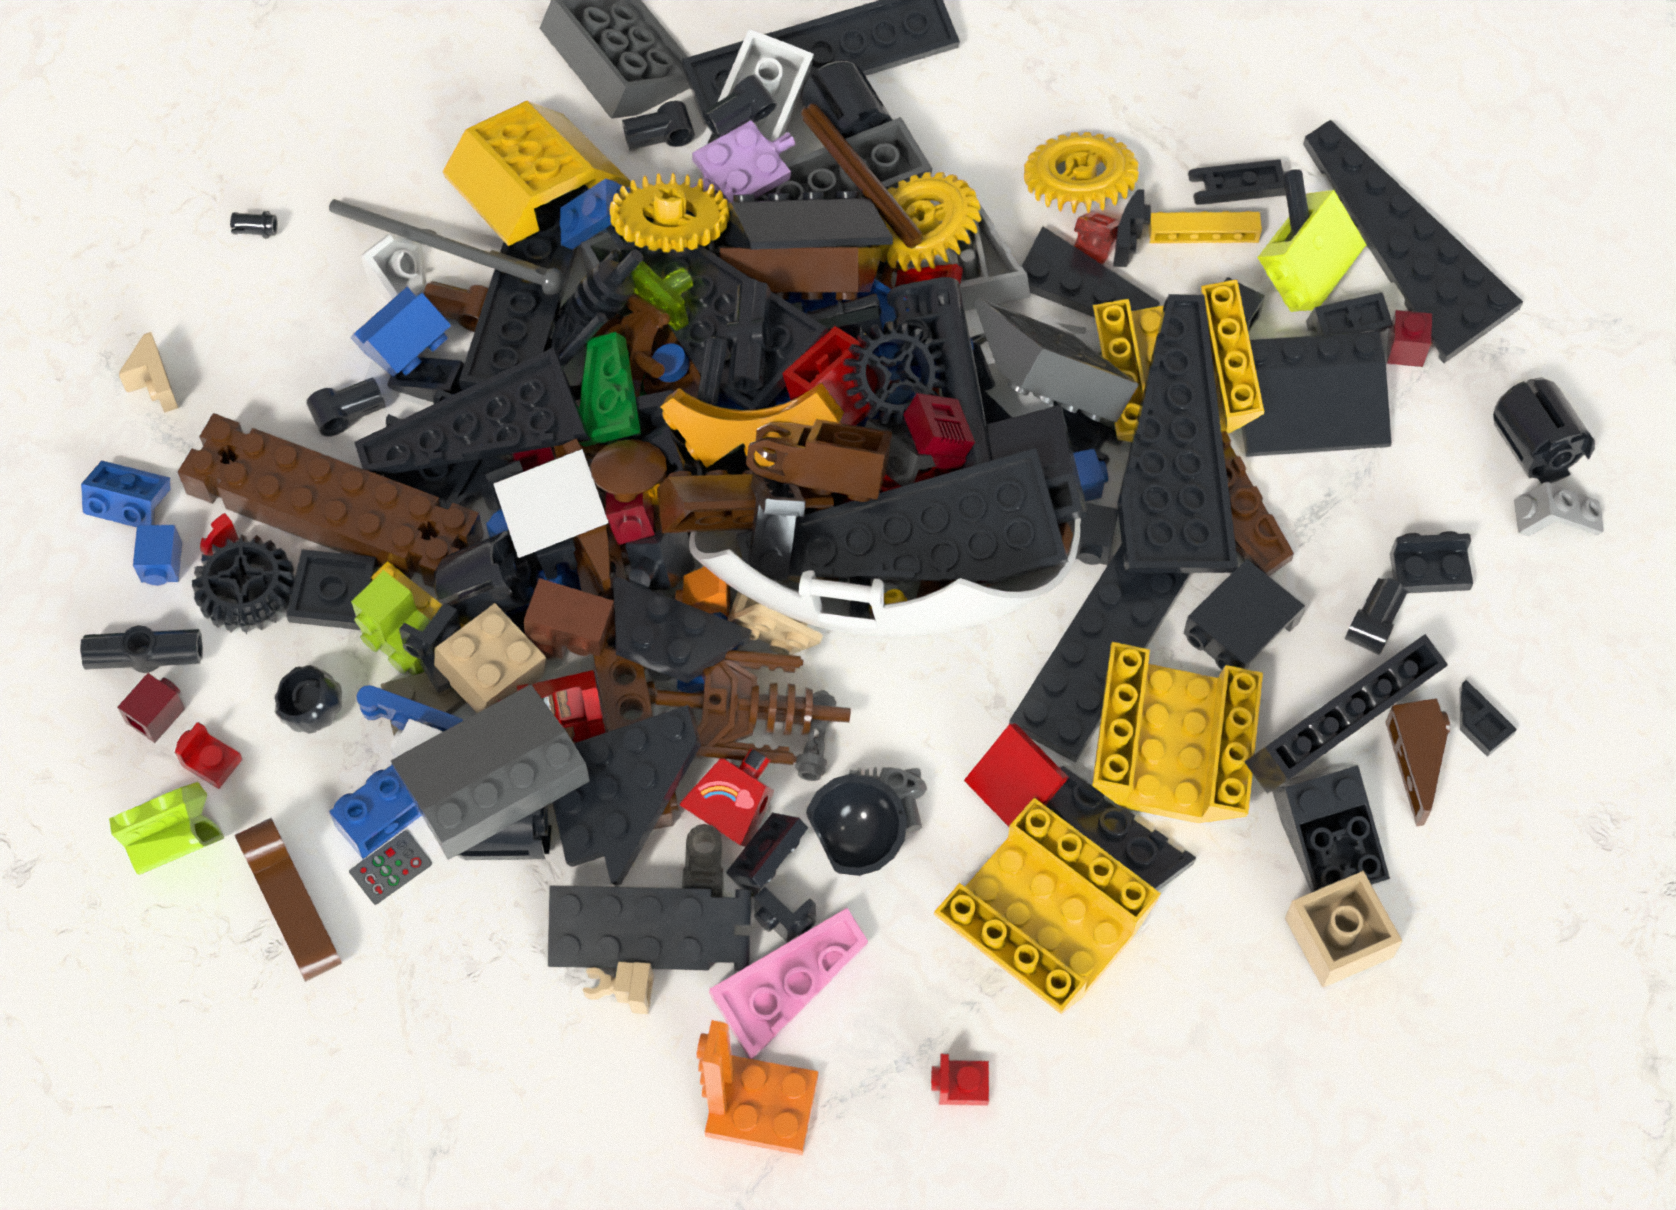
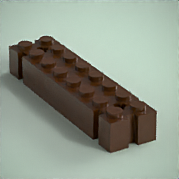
M215 413L212 414L199 435L203 445L202 449L196 450L192 448L178 470V475L188 495L212 504L217 497H220L227 510L343 554L376 557L377 567L379 568L388 561L409 579H412L415 572L422 574L424 585L434 588V571L440 561L449 554L481 542L484 536L479 512L452 503L448 510L441 508L439 497L252 428L250 433L245 434L239 422Z

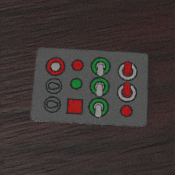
M403 831L351 868L349 874L370 901L377 905L431 867L432 861L408 831Z

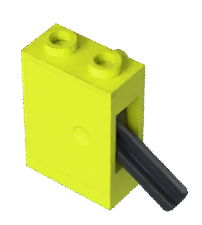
M1292 169L1283 172L1289 217L1257 258L1290 312L1310 311L1322 305L1364 249L1366 243L1336 192L1328 190L1306 194L1303 172L1301 169Z

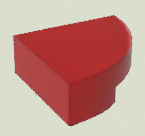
M226 513L221 514L211 523L213 530L207 538L202 537L200 550L203 555L212 556L213 544L222 548L226 546V537L231 539L233 543L239 540L234 525Z

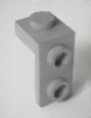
M1544 482L1514 500L1518 533L1531 536L1555 521L1595 535L1604 532L1602 510L1598 500L1549 482Z

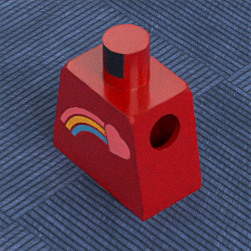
M750 748L739 767L722 757L679 805L740 846L746 847L757 833L774 794V789L759 780L771 760L753 748Z

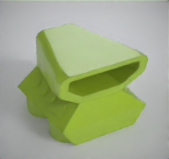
M199 782L180 787L109 818L111 835L125 847L132 866L138 875L224 839V835L218 826L201 815L208 794Z

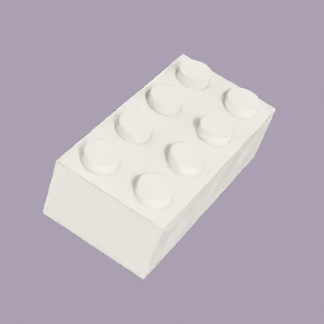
M748 29L718 102L732 94L735 86L750 75H757L775 98L778 105L766 118L753 123L765 138L771 142L784 135L802 93L804 83L809 76L813 53ZM708 127L704 132L698 149L718 139V137L711 133Z

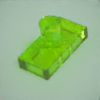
M642 261L631 273L635 283L634 292L648 302L664 309L665 313L670 316L668 324L676 331L689 324L684 300L680 294L693 287L690 275L681 267L662 279Z

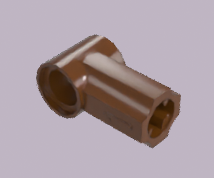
M431 281L427 283L423 294L443 317L457 320L463 328L475 332L488 287L472 285L467 290Z

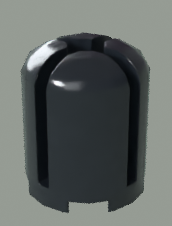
M838 60L820 67L818 72L825 85L814 74L804 83L802 91L803 106L807 108L810 104H816L845 139L893 120L862 69L853 62Z
M1540 377L1529 379L1527 382H1520L1508 389L1495 405V411L1493 412L1494 426L1529 479L1536 478L1541 484L1544 482H1557L1570 476L1571 473L1568 468L1576 464L1584 455L1589 460L1595 450L1594 438L1561 389L1553 381Z
M508 530L443 558L434 571V590L438 600L461 592L458 594L457 599L446 604L457 609L460 623L466 625L494 603L504 613L529 604L539 580L538 571L543 569L537 558L536 551L518 558Z
M547 805L457 856L464 860L545 859V854L550 853L552 825H548Z

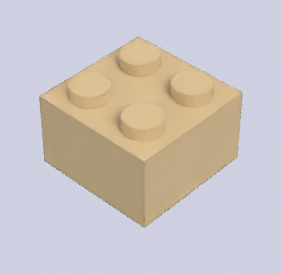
M494 603L435 647L434 666L450 681V685L476 713H479L497 703L498 700L517 692L518 685H532L544 677L546 657Z
M1364 871L1293 900L1285 916L1286 922L1322 988L1393 958L1402 943L1400 935Z

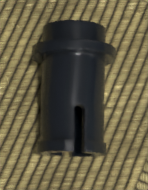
M263 211L262 214L233 212L230 218L231 233L233 235H262L264 239H269L270 236H275L277 233V216L270 214L269 211Z

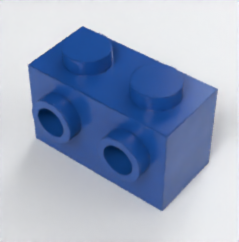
M392 765L385 770L374 772L367 779L365 785L353 794L343 795L336 801L334 808L329 811L335 827L362 859L366 858L422 816Z

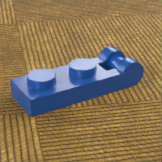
M363 686L357 692V702L364 718L373 721L383 717L391 720V724L401 730H404L409 719L442 732L464 721L462 718L375 686Z

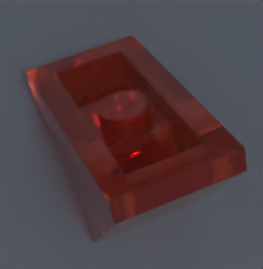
M1093 210L1090 213L1083 214L1078 217L1074 231L1078 232L1074 246L1099 263L1104 264L1116 242L1120 220Z

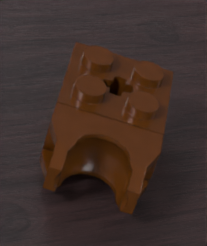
M816 419L813 426L772 422L757 428L756 439L748 446L746 465L757 475L782 483L807 487L810 492L815 494L830 495L832 492L847 494L849 499L859 502H867L871 499L878 500L886 476L892 432ZM768 432H776L782 436V438L762 437ZM755 451L766 460L774 462V464L770 467L759 465L754 457Z

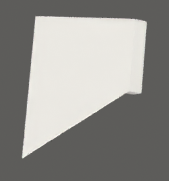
M387 234L360 255L367 283L387 302H390L407 286L416 296L424 292L426 277L421 243Z

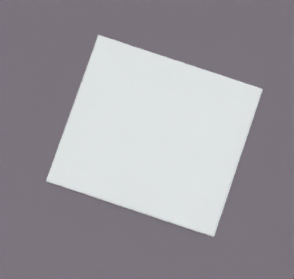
M582 449L494 483L518 558L609 523Z

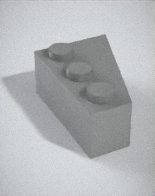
M982 206L979 210L981 221L977 222L973 219L978 232L975 234L971 230H966L971 241L970 245L962 240H958L957 243L961 250L960 255L954 250L948 249L951 264H957L963 268L960 288L965 311L976 309L974 302L977 297L994 304L1031 297L1027 273L1022 266H1019L1011 254V249L1006 242H1003L995 229V225Z

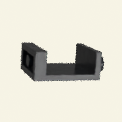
M1246 559L1188 615L1183 634L1194 648L1200 651L1204 650L1215 659L1217 666L1221 670H1223L1225 665L1248 670L1250 662L1284 628L1291 632L1299 624L1305 605Z

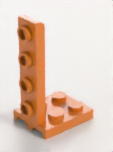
M711 1020L709 1033H701L696 1055V1058L700 1059L698 1072H701L700 1085H703L702 1097L707 1098L709 1109L705 1137L803 1155L818 1081V1071L733 1056L731 1054L729 1025L721 1021Z

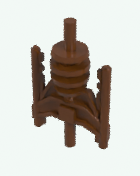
M633 292L625 306L634 313L625 317L616 314L612 319L607 320L592 338L617 332L626 338L635 397L640 396L641 383L645 371L655 378L661 377L665 372L664 366L651 357V348L658 328L662 329L663 325L668 324L670 316L658 305L648 302Z
M731 649L726 653L724 660L702 671L701 676L704 680L703 694L657 689L656 705L673 707L688 705L690 708L702 709L701 723L697 727L701 747L694 757L701 759L704 757L721 759L723 757L725 759L743 761L750 748H753L771 760L769 763L793 765V762L796 763L797 756L789 752L790 747L778 746L777 749H771L769 745H764L762 748H757L752 743H741L738 741L753 736L757 719L765 720V732L773 734L775 722L783 723V735L790 736L793 724L801 725V735H807L810 732L811 720L849 723L851 708L813 704V689L805 687L804 695L801 697L796 696L795 684L788 683L784 696L778 695V683H770L768 695L759 694L758 677L746 669L760 670L761 667H767L769 671H775L776 668H781L783 672L795 673V668L800 669L804 659H801V656Z

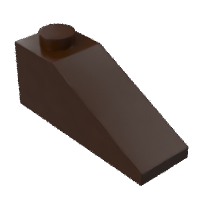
M1437 698L1392 705L1385 721L1416 827L1424 826L1432 811L1447 735L1450 733L1449 717L1446 711H1441Z

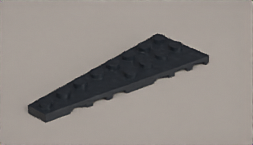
M1331 119L1305 136L1303 146L1320 173H1325L1333 185L1340 201H1343L1352 215L1351 220L1354 225L1361 229L1368 240L1366 245L1390 283L1394 282L1405 299L1404 305L1408 311L1432 314L1431 341L1439 352L1438 358L1443 363L1449 361L1521 309L1523 301Z

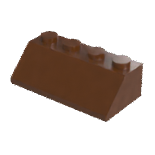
M865 247L756 250L720 248V258L748 277L762 283H767L771 291L784 300L789 299V292H801V300H823V292H836V300L857 299L858 292L871 291L882 256V248Z
M715 470L706 473L705 476H692L689 471H678L669 474L657 488L662 533L752 530L756 497L751 484L752 476L755 472L747 470L742 475H729L726 470ZM797 485L805 500L804 515L830 508L834 505L831 494H815L810 492L809 488Z

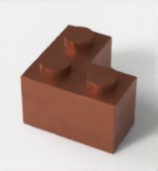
M539 578L524 618L525 635L545 655L546 659H551L552 657L563 659L566 648L576 655L588 656L592 654L599 657L613 618L614 601Z

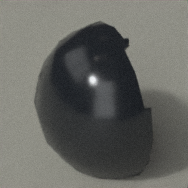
M851 773L833 778L816 791L806 810V815L834 871L839 874L861 876L879 871L896 857L905 841L907 818L902 800L890 785L888 786L874 777L853 775Z

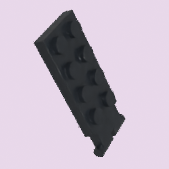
M550 885L547 967L617 968L618 962H639L651 964L652 969L709 970L710 962L734 963V971H741L750 965V935L735 934V925H751V889H735V897L711 896L712 888Z

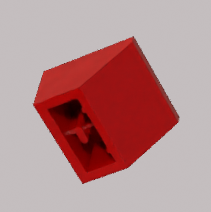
M833 327L782 373L790 400L798 398L822 382L844 412L840 423L856 426L866 417L869 405L866 404L864 407L856 409L854 404L861 397L858 393L852 396H847L846 390L855 387L854 382L842 380L843 375L853 373V368L843 365L844 359H856L849 352L848 348L852 344L862 347L860 342L838 327ZM867 364V382L875 394L874 390L878 383L877 376L868 368L869 365Z

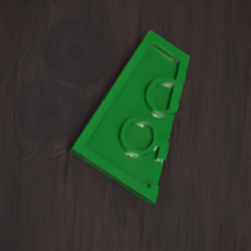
M617 332L592 338L588 341L579 411L590 437V441L578 442L584 447L641 433L626 338Z

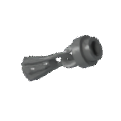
M825 690L813 693V704L836 706L837 702L834 699L835 697ZM811 720L808 742L803 749V753L797 756L795 764L798 776L801 779L818 781L821 779V775L826 773L827 760L823 757L825 750L824 737L829 721ZM815 729L820 732L819 737H814ZM810 749L817 751V754L810 753Z

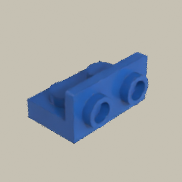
M101 460L81 483L83 513L137 527V525H155L154 509L171 490L170 477Z

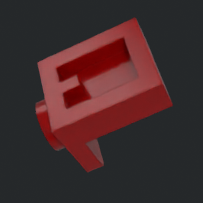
M199 722L191 730L185 731L180 736L174 751L183 768L218 789L221 788L243 760L238 751L211 736L206 727Z
M940 1053L939 1066H931V1091H939V1105L988 1106L989 1061L949 1060V1053Z

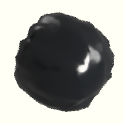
M312 665L295 667L279 682L278 690L274 697L276 703L274 712L282 723L288 725L296 732L316 733V731L330 726L334 721L335 715L342 709L341 685L329 673Z

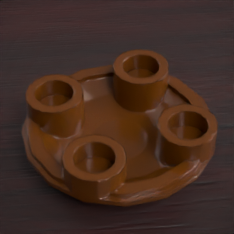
M635 439L617 441L605 446L595 455L591 463V477L598 487L614 494L615 499L619 502H630L637 497V494L652 489L667 478L666 457L658 447L646 441Z

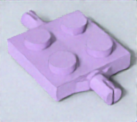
M749 121L692 153V161L703 175V192L708 190L710 184H713L715 195L718 191H722L723 199H727L728 202H733V195L755 194V198L761 196L790 179L791 171L782 161L779 154L795 146V141L791 134L787 132L771 142L762 135L752 121Z

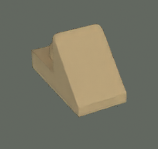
M151 332L145 333L119 372V377L125 391L132 392L147 387L152 402L159 400L164 413L178 409Z

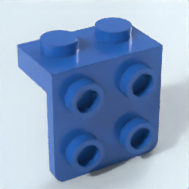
M605 178L561 207V245L574 249L600 231L607 233L606 228L611 225L610 204L613 202L615 193H618L620 196L622 185ZM625 187L627 192L630 193V189Z

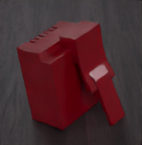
M917 393L903 415L918 453L931 455L936 468L960 470L975 440L959 400Z

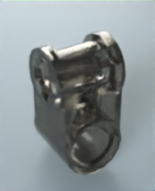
M697 825L690 830L686 838L682 888H712L711 896L723 897L724 868L721 834L712 825ZM701 842H710L715 846L709 853H699L695 850V847Z

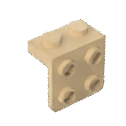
M739 591L727 619L730 622L751 629V640L759 639L770 644L769 648L777 654L793 655L820 644L823 637L821 633L807 627L808 623L771 610Z

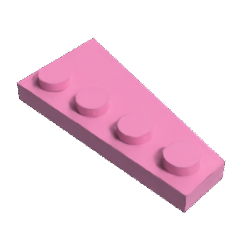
M848 908L710 988V996L747 1057L754 1059L867 945L868 940Z

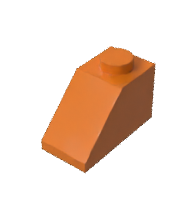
M704 566L684 575L683 590H676L675 600L710 614L722 612L728 617L730 612V585Z

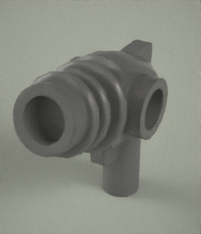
M874 767L873 776H871L867 768L865 775L861 776L874 777L886 785H890L902 800L907 818V831L914 832L920 830L922 823L916 799L922 797L927 791L926 783L921 779L920 769L903 770L900 768L883 767L880 776H877V767ZM862 769L850 770L849 774L861 775Z

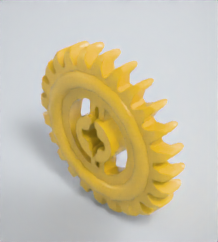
M1072 132L1068 137L1064 134L1058 135V140L1050 138L1045 141V145H1038L1035 151L1028 155V161L1024 164V182L1028 185V192L1030 194L1035 190L1036 201H1040L1042 195L1045 194V205L1050 207L1052 200L1057 199L1060 212L1063 209V205L1069 201L1071 202L1074 214L1080 202H1083L1086 206L1087 213L1091 211L1092 201L1099 203L1100 209L1103 211L1106 197L1111 199L1112 204L1116 206L1118 193L1121 194L1123 199H1126L1128 189L1130 191L1134 190L1135 182L1138 181L1139 177L1138 161L1134 158V153L1127 149L1124 143H1117V139L1113 137L1105 139L1104 134L1100 133L1091 136V132H1084L1083 135ZM1065 161V172L1060 175L1056 168L1061 162ZM1102 162L1106 169L1101 175L1097 176V165Z
M925 172L922 178L913 175L910 177L909 182L905 180L899 181V187L897 189L890 187L888 192L922 231L923 242L912 249L906 247L881 216L893 237V244L870 245V247L882 248L880 260L882 262L887 260L892 268L896 267V261L899 260V264L905 272L908 270V263L911 260L919 272L921 271L923 259L927 260L932 269L935 268L934 259L936 255H939L948 263L949 259L946 250L950 248L960 255L961 250L957 241L962 240L970 245L971 241L966 230H971L975 234L978 232L973 219L977 222L981 221L979 214L981 206L975 190L969 187L967 181L958 180L957 176L953 174L946 177L944 172H937L934 177H932L931 172ZM930 200L940 202L941 204L934 206Z
M658 173L656 185L653 186L648 183V179L644 175L642 189L636 186L634 180H631L630 193L627 192L625 186H621L620 196L618 193H615L613 202L610 204L611 224L619 235L624 236V239L628 242L635 241V246L641 248L648 246V250L652 251L660 248L662 252H670L671 249H675L677 252H684V248L694 250L698 249V244L702 246L710 244V240H716L720 233L724 232L727 228L730 213L727 208V199H723L722 191H718L715 196L713 184H710L708 190L703 192V179L700 178L697 186L692 188L690 187V176L687 174L685 181L678 185L675 173H672L668 184L663 183L661 175ZM686 209L691 211L695 217L686 214ZM644 215L653 218L654 224L646 220Z

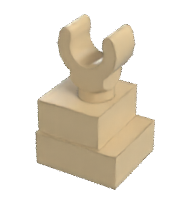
M618 962L616 978L604 974L601 969L595 967L586 969L590 979L600 980V984L596 988H583L586 998L595 1000L604 995L615 994L618 1002L629 1003L632 1013H649L654 982L651 964Z

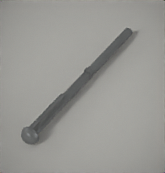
M333 199L329 204V211L331 213L542 285L543 292L547 295L557 294L564 286V276L555 267L546 269L494 250L487 252L438 235L433 230L421 229Z

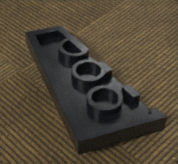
M1042 226L1022 264L1023 269L1027 273L1030 293L1094 318L1093 305L1129 299L1131 311L1160 305L1158 300L1044 226Z
M1060 767L1069 778L1046 804V807L1154 889L1159 891L1194 864L1197 857L1186 850L1182 853L1167 842L1168 837L1156 829L1153 832L1134 820L1136 815L1123 806L1121 809L1115 807L1104 799V794L1066 767Z

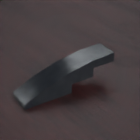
M418 357L422 362L405 376L400 371L394 377L390 376L387 386L392 390L433 402V396L438 389L452 395L464 390L460 389L459 382L464 363L461 360Z

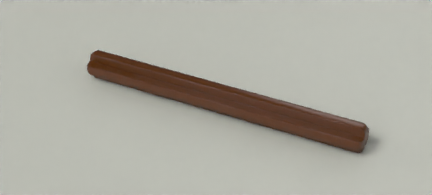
M810 104L807 108H803L801 111L803 121L865 197L871 199L878 213L906 247L912 249L916 245L923 242L922 231L816 104Z

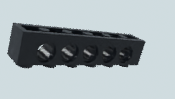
M1424 634L1248 758L1244 763L1268 794L1447 667L1448 664L1428 636Z

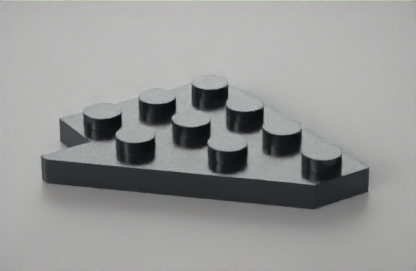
M688 705L574 743L586 763L590 781L552 802L567 865L574 867L605 857L610 883L614 886L622 884L701 747L693 710Z

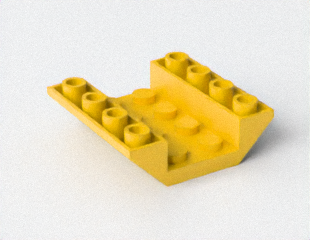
M527 100L465 129L443 170L444 177L508 246L522 241L539 231L534 208L547 204L569 191L578 189L584 184L590 189L605 178L627 188L630 187V180L564 114Z
M1237 280L1201 286V295H1204L1221 433L1226 431L1227 434L1264 414ZM1129 299L1093 305L1102 356L1139 384L1118 421L1114 422L1118 440L1132 442L1164 305L1131 311Z
M1112 642L1092 786L1120 807L1123 806L1125 809L1169 818L1204 823L1246 817L1249 812L1252 772L1244 761L1255 754L1263 673L1225 665L1218 678L1148 664L1150 649Z
M1033 798L1009 826L1008 838L965 887L959 883L934 911V915L1062 1014L1087 994L1128 945L1160 898L1161 893L1037 799Z

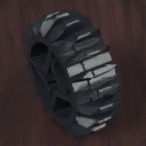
M892 321L884 323L883 331L877 324L871 326V337L864 332L857 336L862 347L852 344L848 348L849 352L856 359L847 358L843 361L844 366L853 368V373L842 376L843 381L854 382L855 387L846 390L847 396L859 394L861 398L855 402L854 407L860 409L868 404L869 407L865 415L868 419L873 418L880 411L879 422L881 424H887L891 414L895 425L903 424V414L917 393L939 396L932 390V387L941 388L945 383L942 379L935 378V373L944 372L945 366H935L933 359L939 358L942 352L940 350L929 352L927 348L934 342L931 337L926 338L922 342L919 341L922 335L921 328H915L908 335L909 326L906 322L900 323L897 332ZM885 342L903 345L892 359L885 358L884 356L878 357L872 353L877 346ZM914 355L921 368L920 382V378L915 376L910 368ZM896 363H898L896 373L900 378L891 381V372L887 370V367L896 366ZM867 364L869 365L868 368L877 376L878 383L874 390L875 394L867 382ZM897 387L905 391L911 390L915 393L909 401L901 405L885 402L887 396L892 394Z
M241 534L239 541L233 543L231 539L226 537V546L220 548L214 544L212 545V556L202 554L201 562L203 566L194 567L196 579L192 580L194 600L196 605L200 607L202 615L206 619L211 618L213 625L217 626V628L224 624L226 629L232 633L240 625L241 630L247 634L250 625L255 624L258 629L262 630L263 621L266 619L276 623V611L287 613L288 606L286 601H290L293 591L292 588L295 580L292 562L288 560L286 552L282 548L277 549L271 539L263 543L262 538L256 535L248 542L247 537ZM250 564L263 566L270 571H264L263 568H253ZM217 596H225L226 599H235L238 603H229L223 601Z

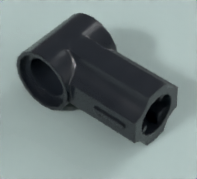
M754 74L739 82L733 89L732 94L704 110L703 118L711 133L720 138L750 120L758 122L766 118L775 110L778 103L760 78Z
M669 101L661 105L655 113L622 120L625 140L629 150L664 142L671 147H681L690 143L695 136L687 106L682 101Z
M373 377L339 391L332 388L317 390L306 401V405L320 434L325 437L336 436L349 427L350 421L386 408L380 388Z
M1378 578L1367 597L1363 609H1358L1345 636V640L1375 654H1381L1394 627L1392 623L1408 593L1400 582L1391 578Z

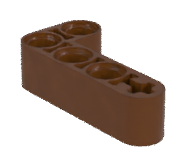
M272 818L235 834L234 836L305 982L341 965V959Z

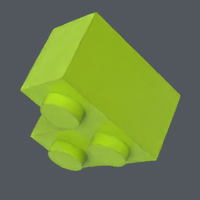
M383 570L351 601L356 614L354 620L362 632L360 638L372 651L377 652L380 649L388 656V661L400 673L405 674L407 671L411 675L423 673L425 671L420 665V659L413 657L403 648L399 628L403 623H406L423 632L431 620L416 609L412 592Z

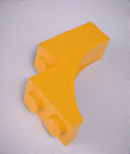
M822 382L796 399L771 408L759 410H733L713 406L690 396L680 388L667 396L661 405L663 409L662 415L666 423L673 430L678 429L686 440L685 445L690 455L697 461L701 460L706 468L742 443L746 446L744 451L747 456L749 444L756 439L757 428L768 423H797L813 426L816 419L840 423L844 414ZM776 432L765 433L762 437L782 438ZM755 451L754 457L759 465L770 467L774 464V462L766 460Z

